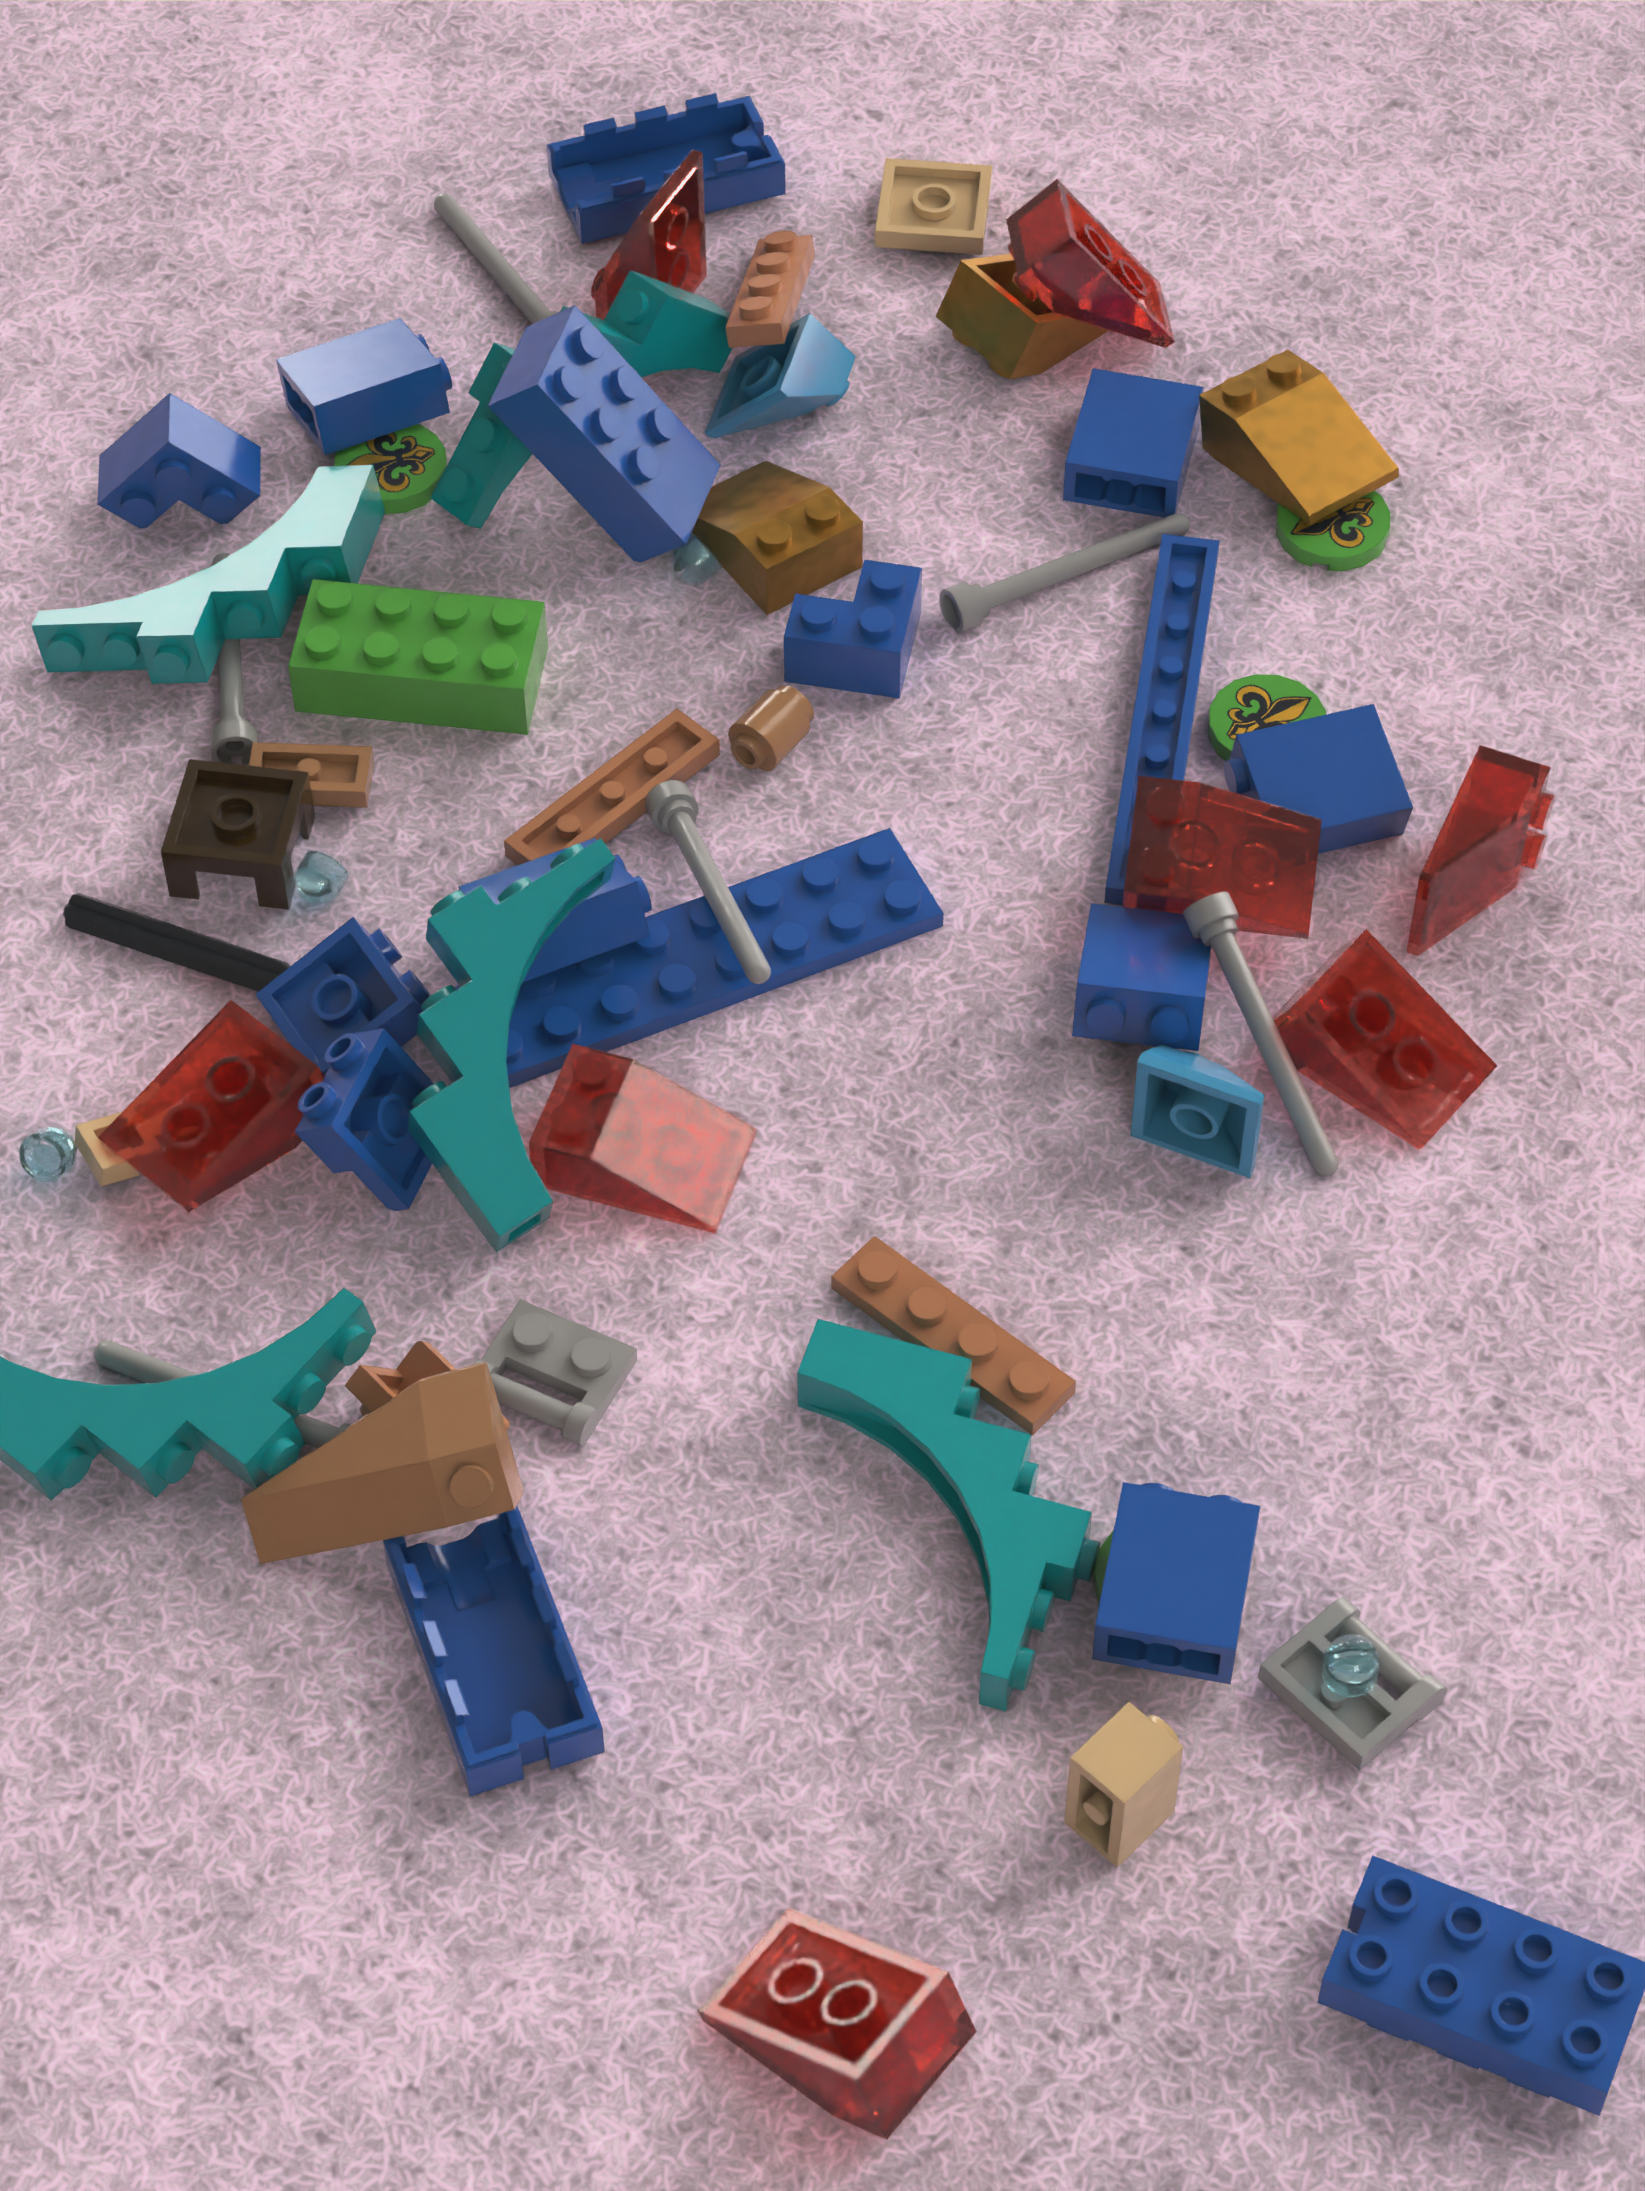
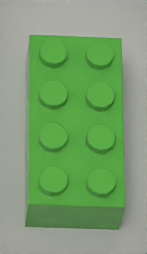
M312 579L288 664L295 712L528 735L548 651L545 602Z

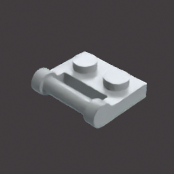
M519 1300L482 1359H478L473 1365L487 1361L499 1404L562 1430L564 1439L577 1445L585 1446L636 1364L637 1348L523 1300ZM506 1369H509L582 1401L572 1406L502 1375Z
M1340 1597L1264 1660L1259 1667L1258 1679L1360 1771L1418 1719L1422 1720L1433 1711L1446 1696L1447 1687L1432 1674L1421 1675L1359 1619L1361 1613L1357 1607L1345 1597ZM1338 1639L1343 1641L1400 1692L1402 1696L1395 1701L1331 1642H1336Z

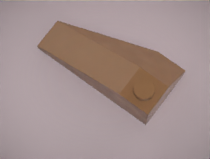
M487 1361L419 1379L369 1415H365L313 1452H309L244 1495L241 1501L259 1562L264 1564L447 1528L515 1510L524 1493V1489Z

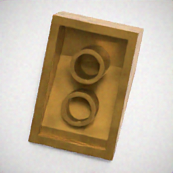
M1065 247L961 260L935 317L952 330V335L958 342L974 348L990 362V368L995 373L1008 379H1017L1042 374L1136 314L1139 307Z
M1288 349L1280 354L1271 356L1268 360L1225 380L1223 383L1199 395L1203 449L1215 460L1309 525L1399 478L1398 466L1328 377Z
M768 461L761 462L712 486L691 532L766 615L793 603L795 594L808 595L862 568L863 521L829 486Z

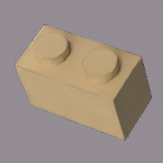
M1128 1702L1070 1757L1064 1823L1117 1868L1175 1812L1183 1746L1180 1744L1173 1729L1161 1718L1155 1715L1147 1717L1133 1704Z

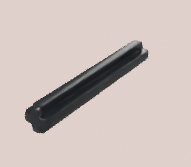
M81 893L73 894L63 911L65 925L68 928L258 992L290 967L287 962Z

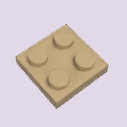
M886 158L875 226V247L983 255L992 185V165Z

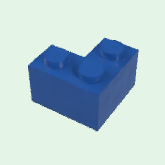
M169 393L99 455L97 505L138 528L150 526L178 500L219 524H228L260 496L261 447L172 393Z
M864 559L853 602L795 594L783 636L784 682L900 699L921 616L922 568Z

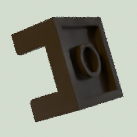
M189 759L161 849L169 896L199 900L200 891L196 871L251 877L255 880L260 907L289 910L296 887L291 861L292 852L298 831L303 839H309L315 819L309 773Z

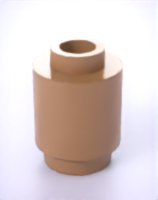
M781 685L777 689L765 691L728 731L731 751L736 760L749 769L773 770L808 734L810 722L814 718V711L809 700L799 690L788 685Z

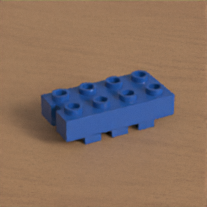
M716 93L685 100L686 111L668 115L666 107L663 105L634 112L635 123L617 127L613 117L584 124L583 136L547 144L549 177L581 244L786 194L785 162L772 137L764 135V122L751 97L746 96L719 103Z
M516 1506L515 1510L497 1514V1519L479 1524L465 1538L438 1546L421 1542L407 1547L404 1536L383 1540L386 1564L470 1797L523 1780L522 1766L547 1758L549 1766L553 1770L605 1752L603 1728L518 1506Z
M1372 1855L1352 1905L1348 1929L1351 1932L1342 1929L1322 1978L1317 2003L1364 2021L1368 2026L1405 2041L1411 2040L1434 2049L1440 2055L1475 2069L1481 2068L1504 2077L1510 2083L1547 2098L1551 2096L1600 2116L1645 1991V1961Z

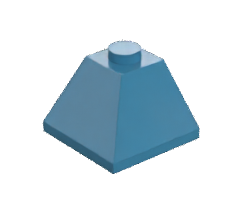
M811 313L805 315L791 324L784 344L753 346L734 358L705 434L708 437L718 438L806 415L822 405L827 407L834 405L844 396L849 388L850 383L847 379L856 356Z
M1161 1044L1142 1052L1137 1061L1130 1136L1250 1178L1255 1168L1264 1094L1223 1065L1209 1061L1197 1053L1183 1052Z

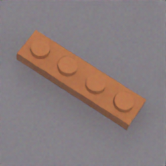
M778 231L767 235L764 239L758 240L726 324L729 348L785 343L815 257L812 235L796 236V233L792 231Z
M676 708L505 839V856L516 865H520L593 838L596 840L601 838L606 844L647 812L645 800L648 793L656 785L668 780H678L685 783L720 755L719 739Z
M873 1236L831 1276V1289L902 1341L972 1359L971 1386L980 1388V1398L1032 1436L1075 1394L1076 1381L876 1236Z

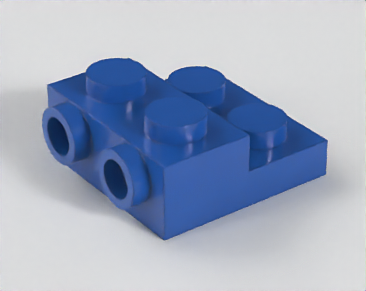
M354 917L255 994L318 1083L323 1081L330 1068V1065L325 1061L326 1050L337 1038L347 1033L384 1028L402 1047L417 1035L418 1016L423 1012L421 1005L431 996L410 969L402 976L398 972L394 964L403 956L380 928L370 934Z
M384 1028L344 1034L332 1042L326 1050L325 1061L330 1065V1068L323 1081L310 1087L298 1102V1109L303 1114V1117L295 1133L333 1173L353 1171L387 1209L394 1211L408 1210L432 1165L408 1131L409 1111L415 1108L412 1105L415 1097L434 1083Z

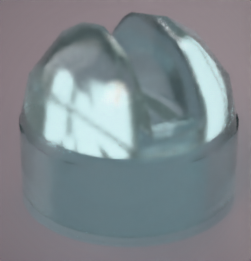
M693 532L687 544L676 548L673 552V569L676 572L684 569L681 575L684 582L692 584L702 583L710 579L723 567L715 555Z
M308 851L297 867L295 883L299 894L306 901L314 904H324L332 901L341 892L349 878V873L343 865L332 857L318 851Z
M54 1126L41 1128L22 1142L19 1149V1159L23 1169L30 1177L40 1182H53L71 1169L75 1162L77 1147L72 1136L64 1129ZM42 1140L50 1145L40 1144V1141Z
M1346 1634L1337 1637L1324 1653L1321 1668L1322 1678L1327 1687L1338 1695L1344 1697L1362 1696L1368 1693L1377 1682L1380 1668L1379 1655L1373 1643L1361 1635ZM1349 1656V1657L1342 1658V1659H1340V1660H1338V1661H1336V1662H1335V1659H1334V1658H1336V1657Z

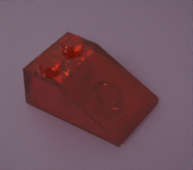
M693 149L637 217L606 266L601 268L596 274L591 288V296L595 300L596 318L605 319L630 270L694 293L706 278L702 152Z
M1058 179L1006 219L1011 241L1007 247L1012 258L1015 260L1017 270L1013 276L1020 290L1030 300L1035 301L1039 298L1053 313L1167 348L1175 342L1160 282Z
M1479 746L1420 873L1407 953L1419 956L1515 889L1525 867L1536 870L1547 839V835L1539 833L1538 829H1545L1555 801V795L1546 792L1551 767L1489 747Z
M1139 776L1124 886L1123 907L1183 914L1187 907L1204 897L1219 892H1228L1239 914V918L1235 921L1239 929L1238 931L1308 939L1322 819L1201 782Z
M1367 929L1336 950L1272 1016L1298 1072L1418 1150L1425 1146L1497 1067L1496 1063Z
M230 1000L103 1131L98 1139L104 1146L189 1213L299 1146L302 1139L295 1133V1130L303 1114L298 1109V1102L310 1087L322 1082L325 1076L315 1063Z
M572 1044L529 1141L530 1161L548 1190L716 1234L756 1136V1128L634 1059Z
M788 1908L698 2010L701 2019L829 2114L886 2140L977 2032L948 1971L791 1908Z

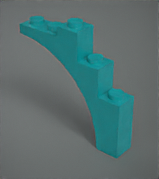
M632 270L629 271L604 320L583 313L628 364L636 370L641 378L661 371L690 368L720 373L733 349L728 346L726 324L730 316L729 312L707 298ZM562 306L560 311H563L568 307ZM495 342L468 392L480 403L430 499L464 524L479 529L484 525L503 491L533 455L488 407L515 351L513 348Z
M373 465L318 467L303 494L271 527L251 543L216 564L179 581L124 599L78 608L38 611L31 626L47 673L147 670L151 684L206 683L211 676L226 639L281 638L298 595H308L312 579L358 584L385 514Z
M601 838L586 848H583L581 844H575L567 848L550 863L551 870L533 882L529 877L515 881L498 896L497 900L500 903L495 905L485 889L480 885L466 895L461 890L445 896L434 905L430 911L432 916L428 918L426 940L460 988L456 990L453 985L445 986L424 1001L421 1005L423 1012L418 1016L417 1035L452 1084L447 1086L444 1081H439L415 1097L412 1101V1105L415 1108L409 1111L408 1131L496 1252L550 1218L553 1199L528 1158L512 1111L506 1065L509 1024L520 987L544 943L575 907L611 880L615 856Z
M343 1288L305 1323L262 1350L209 1372L159 1383L101 1385L54 1378L10 1362L0 1356V1460L51 1501L65 1488L68 1489L78 1484L85 1477L91 1466V1461L98 1454H101L155 1498L169 1484L178 1482L189 1472L195 1461V1456L201 1449L205 1450L255 1489L297 1461L300 1450L306 1443L294 1420L300 1414L309 1413L318 1405L324 1396L326 1386L345 1366L356 1363L365 1354L371 1343V1338L377 1331L364 1302Z
M818 1319L797 1372L798 1407L845 1423L889 1448L929 1483L956 1518L978 1563L989 1612V1635L980 1673L979 1704L1006 1711L1013 1688L1025 1691L1032 1674L1036 1650L1027 1648L1032 1630L1045 1632L1052 1612L1054 1598L1071 1602L1078 1579L1090 1582L1100 1549V1542L1090 1539L1092 1512L1033 1496L1039 1474V1464L1029 1462L1031 1434L974 1420L980 1398V1388L971 1386L972 1359Z

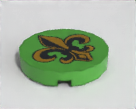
M420 424L337 451L334 455L335 466L373 465L385 514L405 513L426 505L432 500L430 497L447 467L444 445L435 433Z
M1375 490L1311 525L1278 504L1276 536L1283 550L1299 563L1313 567V562L1321 565H1328V571H1346L1363 567L1380 556L1389 537L1391 512L1383 497Z
M1254 674L1232 681L1217 693L1209 707L1208 739L1217 755L1226 761L1230 758L1236 735L1326 715V710L1318 696L1301 682L1280 675Z

